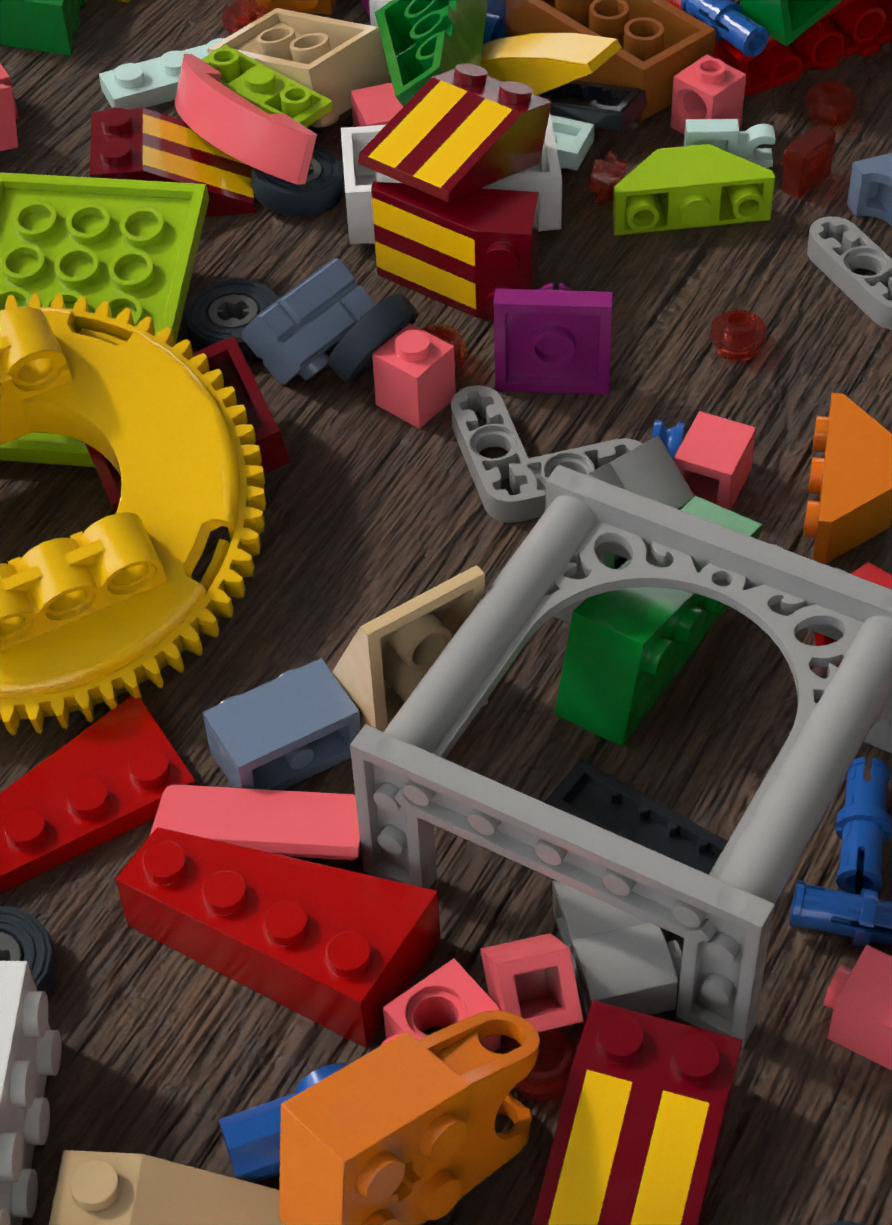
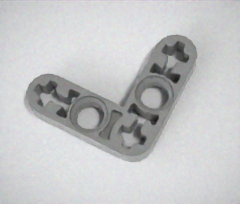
M828 216L814 221L809 229L807 255L810 260L876 324L892 330V259L854 223L847 219ZM867 269L877 274L863 276L853 273L852 270Z
M481 385L468 386L460 389L451 400L452 429L483 506L491 517L501 522H521L539 518L544 514L546 480L557 465L587 475L643 444L628 438L614 439L528 458L505 403L497 391ZM476 412H479L482 418H486V425L478 427ZM488 447H500L509 452L505 456L495 459L485 458L479 454L481 450ZM509 478V486L513 495H509L506 489L501 488V481Z

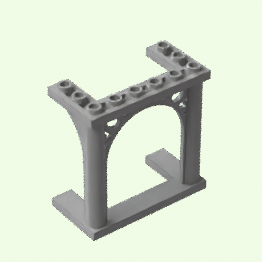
M557 465L546 480L544 514L384 732L365 724L350 744L363 871L379 878L430 889L437 878L434 839L435 825L684 938L676 1017L701 1029L742 1039L741 1047L743 1048L756 1024L774 907L778 897L863 742L892 753V590L851 575L844 570L833 568L787 551L780 546L769 544L726 528L716 522L708 521L662 504L655 499L646 498L601 481L596 477ZM615 555L631 560L627 567L614 569ZM638 587L669 588L696 593L728 605L756 623L771 637L789 664L795 681L798 703L793 728L709 875L445 759L532 635L551 617H556L571 624L573 610L588 597L608 591ZM806 628L837 641L824 646H811L799 642L795 634ZM810 667H828V678L823 679L811 671ZM814 699H820L818 703L814 702Z

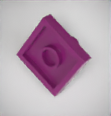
M553 283L543 286L540 290L495 289V391L609 395L613 292L572 291L568 286L559 283V290H553Z

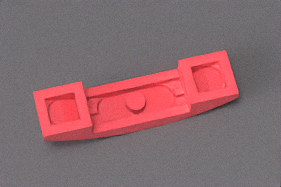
M184 54L175 97V108L182 120L204 140L233 158L282 180L297 185L306 184L317 134L286 114H268L221 84V72L193 54Z

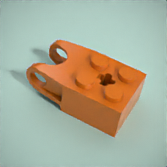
M492 1010L474 1014L419 1040L408 1031H405L281 1103L279 1219L285 1225H422L428 1220H438L444 1217L465 1194L516 1156L527 1144L532 1121L530 1109L514 1098L510 1091L527 1077L536 1064L540 1045L538 1031L529 1021L516 1014ZM492 1035H505L514 1038L522 1046L506 1054H498L487 1050L480 1042ZM497 1113L509 1117L515 1125L507 1131L496 1133L495 1119Z

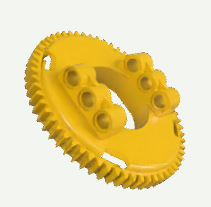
M38 293L32 294L28 307H18L14 295H8L5 310H0V445L32 432H46L72 437L90 445L103 454L118 471L122 482L121 497L116 514L106 516L94 522L84 533L80 531L71 535L70 538H55L45 541L30 549L22 558L19 556L8 561V564L0 563V720H3L8 732L15 736L19 722L22 719H30L35 731L39 734L43 730L44 717L56 716L61 727L67 729L69 713L80 710L86 720L92 723L94 719V705L105 702L109 709L113 710L118 706L117 696L126 691L131 696L142 699L139 684L147 679H150L157 687L163 688L164 682L160 670L167 665L183 673L184 664L180 654L187 650L201 656L203 648L198 635L203 633L218 638L219 627L214 615L232 618L233 606L230 597H244L245 586L243 577L253 576L254 563L252 556L260 554L261 543L259 534L264 532L265 526L263 511L266 510L265 477L263 467L261 466L259 445H255L254 427L252 424L246 423L248 420L244 405H236L237 399L233 386L223 387L224 381L220 369L209 371L208 358L204 353L192 357L193 352L189 340L185 339L174 345V336L170 327L164 328L155 335L153 320L149 316L141 320L135 327L131 309L127 307L114 319L112 318L109 302L103 301L95 313L89 312L86 297L82 296L74 304L73 309H66L62 294H56L51 302V307H42ZM221 526L228 527L231 543L227 540L219 539L212 560L200 583L192 579L191 574L203 554L210 532Z

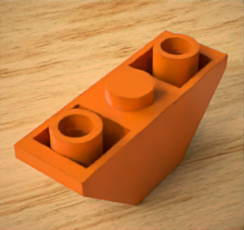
M841 393L831 394L828 417L816 416L812 451L824 453L823 458L812 457L808 493L819 494V501L807 500L803 537L815 538L813 560L822 564H827L890 528L892 521V434L845 394Z

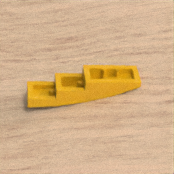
M531 33L496 39L483 44L480 66L487 70V76L502 82L514 81L526 84L532 88V94L539 95L593 73L622 47L615 38L579 33Z

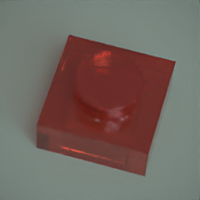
M819 124L788 145L782 158V165L784 167L782 191L799 199L830 176L836 132Z

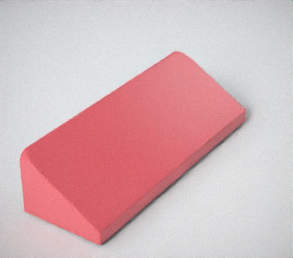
M172 784L167 786L162 794L150 833L151 835L157 827L288 857L355 860L361 854L355 794Z

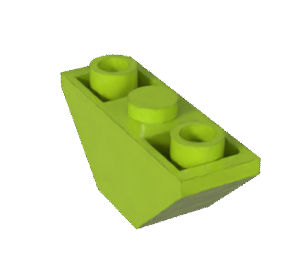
M226 44L213 50L209 55L201 59L222 73L221 84L268 114H286L308 128L333 110L332 100Z
M711 144L657 149L614 186V236L770 220L775 182L774 173L770 169Z

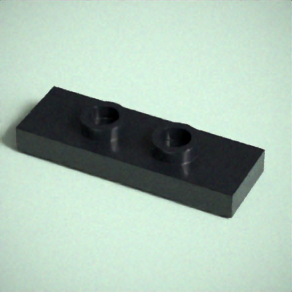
M579 80L571 81L537 95L552 101L551 115L594 124V129L603 128L624 131L647 107L646 90L641 88Z
M582 759L544 802L708 875L728 842Z

